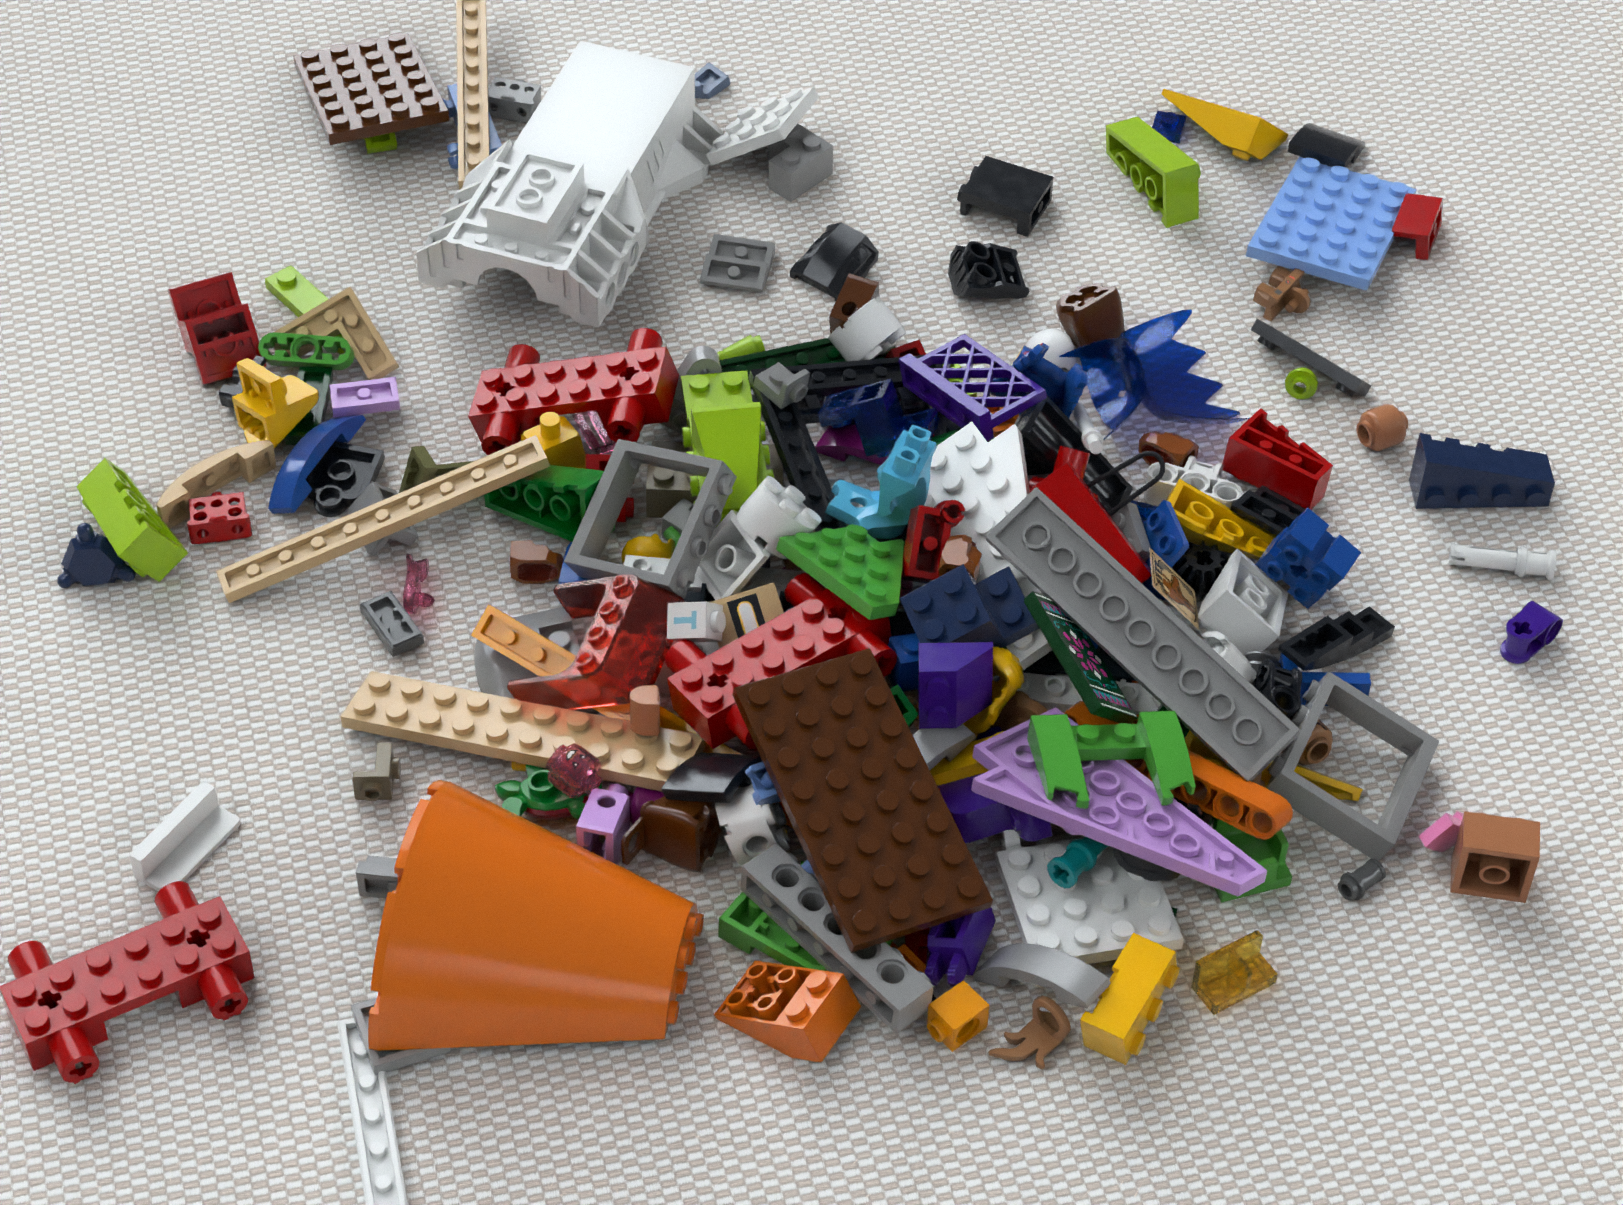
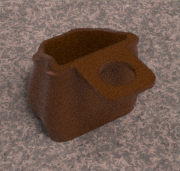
M1102 283L1080 286L1057 301L1056 312L1066 334L1070 336L1073 345L1080 350V354L1083 357L1093 358L1099 355L1111 360L1120 361L1140 349L1139 344L1124 340L1126 331L1122 302L1116 286L1103 287ZM1118 347H1128V350L1122 353L1111 352Z
M665 796L655 801L650 800L644 803L640 810V817L622 837V863L628 865L643 850L645 853L651 854L679 868L692 872H701L705 860L713 856L721 833L715 803L669 800ZM637 832V840L635 846L629 852L628 848L632 836Z

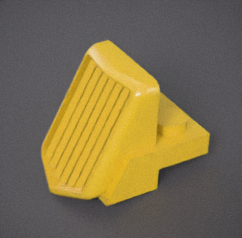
M246 358L236 362L243 389L242 393L232 397L238 426L243 429L247 443L269 440L273 443V447L276 448L317 404L319 398L318 391L293 375L281 378L267 370L264 366Z

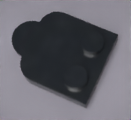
M335 441L305 479L312 488L307 497L314 500V507L317 513L324 517H335L342 514L347 507H350L372 481L376 482L385 460L384 451Z

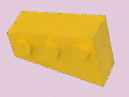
M1133 933L1112 966V971L1114 972L1110 978L1111 984L1098 997L1099 1001L1093 1013L1085 1011L1080 1019L1083 1045L1124 1065H1127L1132 1054L1137 1056L1140 1053L1146 1039V1034L1143 1031L1148 1021L1155 1022L1163 1005L1160 997L1165 987L1171 989L1178 977L1180 967L1176 966V951Z

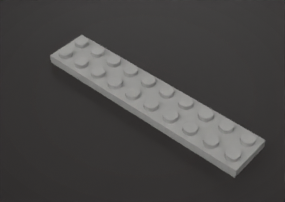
M1037 487L985 536L986 541L1045 596L1051 598L1067 617L1168 711H1176L1178 720L1231 770L1246 781H1253L1300 734V728Z

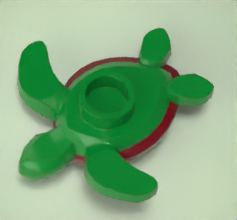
M525 764L527 776L522 782L516 780L501 782L495 785V791L498 798L503 801L502 808L520 817L524 813L532 818L552 821L571 816L579 819L591 791L596 788L602 789L603 786L602 782L598 779H589L580 784L579 781L574 780L575 778L570 775L565 782L561 783L558 778L561 772H552L547 770V768Z

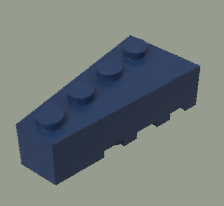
M1419 433L1409 477L1416 509L1549 506L1555 485L1547 454L1513 448L1498 451L1493 450L1490 444L1477 443L1476 447L1462 445L1459 439L1448 437L1444 441L1432 440L1430 434Z

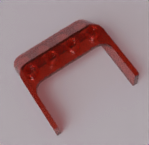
M621 574L612 577L556 584L553 592L572 619L594 616L572 664L561 673L510 680L507 688L514 699L570 710L630 704V693L633 689L655 684L664 664L666 654L674 641L667 639L668 603L685 602L683 597L633 574Z

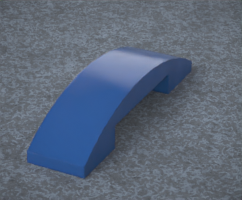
M363 415L329 419L314 427L300 439L285 459L276 477L268 508L272 514L295 513L312 491L311 486L305 480L335 441L342 443L350 442L366 421Z

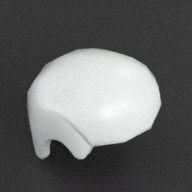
M1057 328L1044 329L1035 333L1026 344L1031 349L1041 343L1048 345L1049 349L1043 358L1059 368L1065 367L1067 370H1070L1077 359L1070 336Z

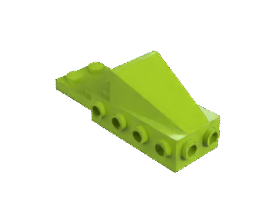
M747 370L681 376V390L687 427H682L684 448L690 449L686 453L722 460L737 476L732 487L733 492L728 496L722 510L720 522L731 510L738 512L744 502L767 476L774 478L773 469L766 468V465H770V452L768 445H762V441H766L764 421H761L760 402H753ZM699 475L690 476L691 497H698L706 477Z

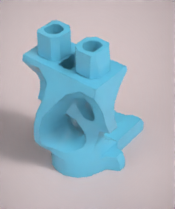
M911 425L909 431H902L889 457L877 469L880 490L870 491L841 479L836 481L831 490L835 497L828 504L825 513L848 525L854 524L864 527L873 538L891 539L901 535L906 524L909 522L910 510L918 505L924 506L928 496L932 456L937 448L936 442L929 440L931 432L916 425ZM851 502L859 503L864 507H855L851 504Z

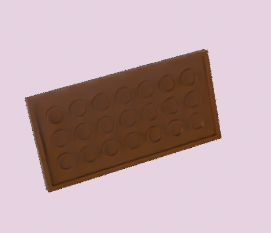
M870 648L734 688L732 696L851 953L991 907L993 899Z

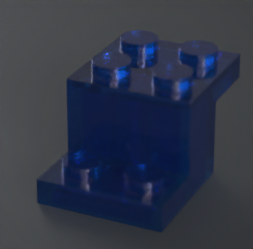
M892 378L828 395L817 414L821 427L832 425V428H840L852 422L851 419H854L866 457L876 454L878 458L889 456L902 431H909L911 425H916L930 431L931 436L929 440H931L940 421L936 407L904 416Z

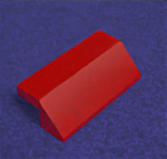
M1069 462L1030 488V491L1036 487L1042 491L1138 581L1143 583L1152 576L1150 568Z

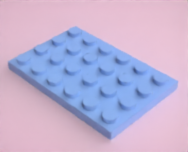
M1299 157L1249 242L1246 256L1292 270L1297 268L1305 271L1304 273L1367 291L1395 238L1392 227L1405 194H1416V189L1408 187L1401 182H1389L1379 179L1372 174L1353 172L1343 166L1330 167L1321 164L1314 158Z

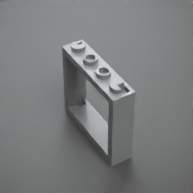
M618 439L564 562L579 577L684 601L690 585L694 583L695 573L700 561L707 553L708 543L713 531L721 520L722 510L728 496L733 492L732 487L737 476L722 460ZM642 463L706 477L664 575L599 560Z
M1328 671L1319 682L1313 680L1309 689L1303 694V698L1307 700L1305 706L1303 704L1300 706V709L1291 720L1301 729L1300 734L1283 750L1281 756H1277L1269 766L1268 771L1271 774V778L1266 788L1287 799L1292 809L1371 859L1379 861L1396 844L1439 744V740ZM1325 704L1407 755V759L1378 824L1294 772Z

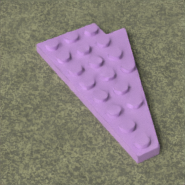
M1055 707L1040 715H1061L1064 713ZM1068 717L1071 726H1078L1076 722ZM1030 719L974 745L972 757L989 770L973 778L971 790L976 794L1063 827L1071 835H1083L1237 897L1265 882L1268 870L1174 798L1173 803L1162 806L1153 782L1124 759L1081 761L1089 796L1088 808L1082 809L1076 807L1077 797L1072 792L1056 789L1053 799H1047L1027 740Z

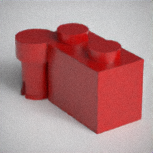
M947 500L938 503L934 508L918 505L910 510L903 552L901 579L927 584L939 577L941 554L946 541L950 537L951 528L955 527L964 518L962 512H965V508L961 502Z

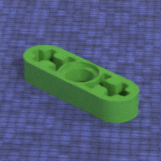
M273 332L263 336L258 346L261 356L265 357L266 362L273 366L332 367V370H344L353 363L355 356L354 350L347 340L332 336ZM275 343H278L282 349H285L276 350L275 355H272L268 350L269 348H274ZM303 345H314L315 351L311 357L302 359L298 356V351ZM322 346L324 347L327 353H323ZM338 348H342L345 354L339 355L338 360H335L330 353H337Z

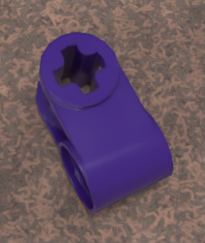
M1534 601L1528 602L1506 624L1507 638L1500 647L1502 657L1516 664L1529 661L1539 650L1555 639L1562 627L1563 619Z

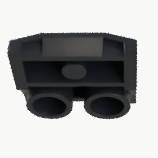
M842 222L831 224L826 227V231L812 244L804 256L793 265L790 270V277L793 279L798 278L834 297L836 301L848 274L865 278L869 270L878 261L879 251L867 235Z
M970 241L967 246L956 245L950 255L948 270L954 295L988 299L1026 298L1030 291L1025 286L1016 258L1018 255L1017 250L991 243L981 244L976 241Z

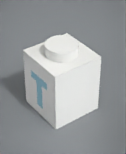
M707 601L668 603L667 639L674 641L689 639L693 642L722 641V632L726 625L723 605Z

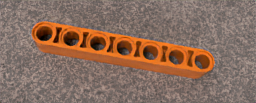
M1083 701L1077 702L1063 712L1078 725L1119 724L1091 714ZM1188 750L1196 786L1195 792L1190 795L1186 792L1184 785L1170 790L1175 798L1187 804L1199 805L1201 811L1261 840L1271 838L1291 821L1293 810L1291 804L1283 796L1252 781H1246L1240 775ZM1124 759L1152 781L1144 759Z

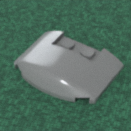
M565 607L512 617L583 659L573 629L572 619ZM477 639L474 662L477 682L481 692L595 715L599 714L595 709Z

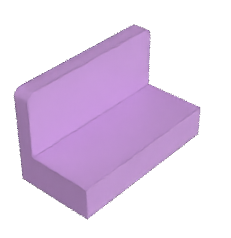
M396 377L329 385L334 418L400 410Z

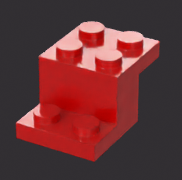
M232 272L168 289L186 352L193 354L202 385L232 377L233 369L237 365L236 362L246 358L253 361L255 356H261L258 349L259 339L248 303H241Z

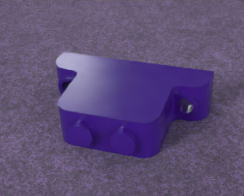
M999 726L989 728L986 732L980 733L976 740L993 736L1002 730ZM981 774L938 785L940 793L965 843H971L1006 830H1014L1026 841H1038L1053 836L1050 822L973 792L971 790L973 778Z

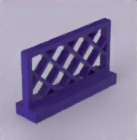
M966 334L955 338L918 359L910 353L899 358L904 387L959 427L963 428L972 421L986 441L994 438V427L1047 398L1044 388ZM964 347L970 351V354H953ZM932 364H944L943 368L929 367ZM950 364H967L966 368H950ZM989 364L990 368H973V365ZM947 378H964L963 382H949ZM970 378H987L986 382H969ZM1009 378L1010 382H993V379ZM984 392L983 397H970L967 394ZM990 392H1008L1007 397H990ZM1014 392L1030 393L1026 396H1013ZM987 407H1004L994 414L987 409Z

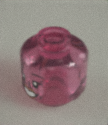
M572 743L569 746L562 744L552 754L546 764V769L549 770L548 781L572 799L579 798L584 793L589 796L591 791L598 788L603 780L599 776L601 761L576 743Z

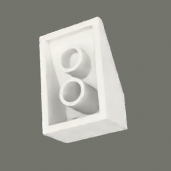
M1237 548L1204 598L1198 618L1208 632L1218 631L1222 633L1242 654L1253 650L1264 651L1280 635L1288 593Z

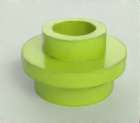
M1308 368L1294 369L1289 372L1285 379L1286 391L1296 399L1312 397L1318 387V380L1315 374ZM1301 382L1305 384L1306 388L1299 387L1295 383Z

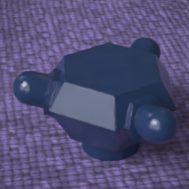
M81 523L77 527L76 538H71L61 564L64 566V572L57 578L58 585L61 588H69L75 582L88 586L115 583L116 579L126 582L134 580L136 572L122 558L118 557L108 538L103 534H98L90 524Z

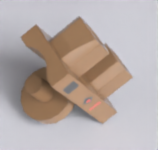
M1277 266L1272 272L1268 283L1273 287L1262 282L1256 288L1253 301L1266 308L1263 318L1272 321L1284 308L1289 313H1304L1310 307L1309 291L1306 288L1301 289L1299 283L1305 271L1295 268L1291 272L1281 266Z

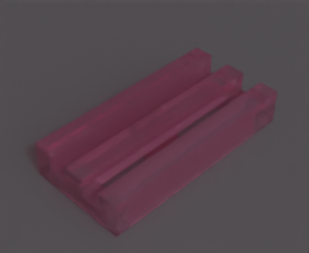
M597 411L572 413L593 454H604L613 451L616 442H612L596 413ZM584 415L589 416L604 445L600 446Z

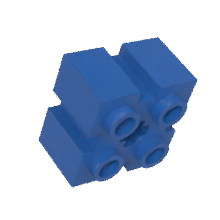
M1309 508L1303 511L1289 528L1286 527L1271 541L1255 564L1275 582L1282 579L1290 587L1287 592L1307 609L1322 598L1327 590L1330 591L1344 579L1361 554L1343 536L1339 535L1335 538L1327 532L1326 529L1329 525Z

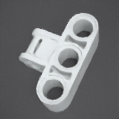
M1190 455L1184 468L1165 463L1163 477L1144 492V499L1148 504L1158 507L1163 500L1167 499L1179 479L1229 508L1242 496L1243 491L1239 485L1221 479L1223 464L1211 465L1198 461L1196 456ZM1159 462L1148 467L1146 484L1159 474Z

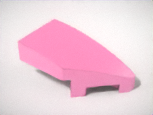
M1457 811L1453 816L1445 813L1421 833L1419 838L1424 846L1437 852H1444L1454 846L1463 813Z

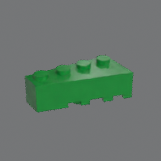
M550 465L548 468L484 494L485 507L573 542L604 471Z

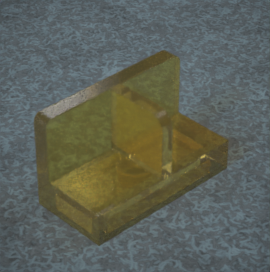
M1258 930L1196 961L1191 988L1213 1015L1276 983L1277 972L1260 953L1263 935Z

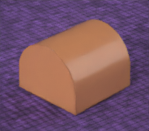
M657 685L640 686L633 689L630 693V727L636 734L658 736V733H660V696Z

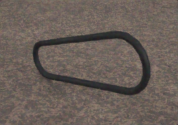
M1154 451L1139 453L1086 484L1090 488L1145 456L1155 457L1159 461V474L1107 513L1110 516L1152 487L1163 477L1165 463L1158 453Z

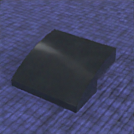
M1308 123L1291 139L1288 153L1303 158H1314L1321 164L1330 167H1347L1349 163L1354 164L1365 147V142Z
M1263 485L1255 492L1248 490L1230 508L1231 511L1276 536L1286 527L1289 528L1292 522L1306 510Z
M701 752L683 762L667 779L661 790L666 799L729 803L738 787L752 784L745 770L753 764L762 762L760 755Z

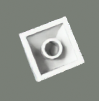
M731 510L714 529L708 543L707 553L701 559L696 571L702 582L707 584L706 588L715 600L739 593L771 554L764 549L768 544L759 536L754 541L744 531L736 518L738 512Z

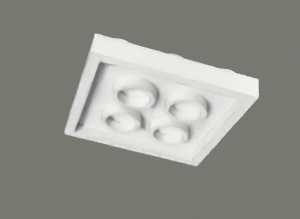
M814 87L803 91L801 88H796L787 93L784 98L777 99V97H772L763 102L759 107L753 108L751 105L740 110L737 113L738 118L725 127L726 132L713 141L714 146L706 154L711 165L784 140L819 98Z

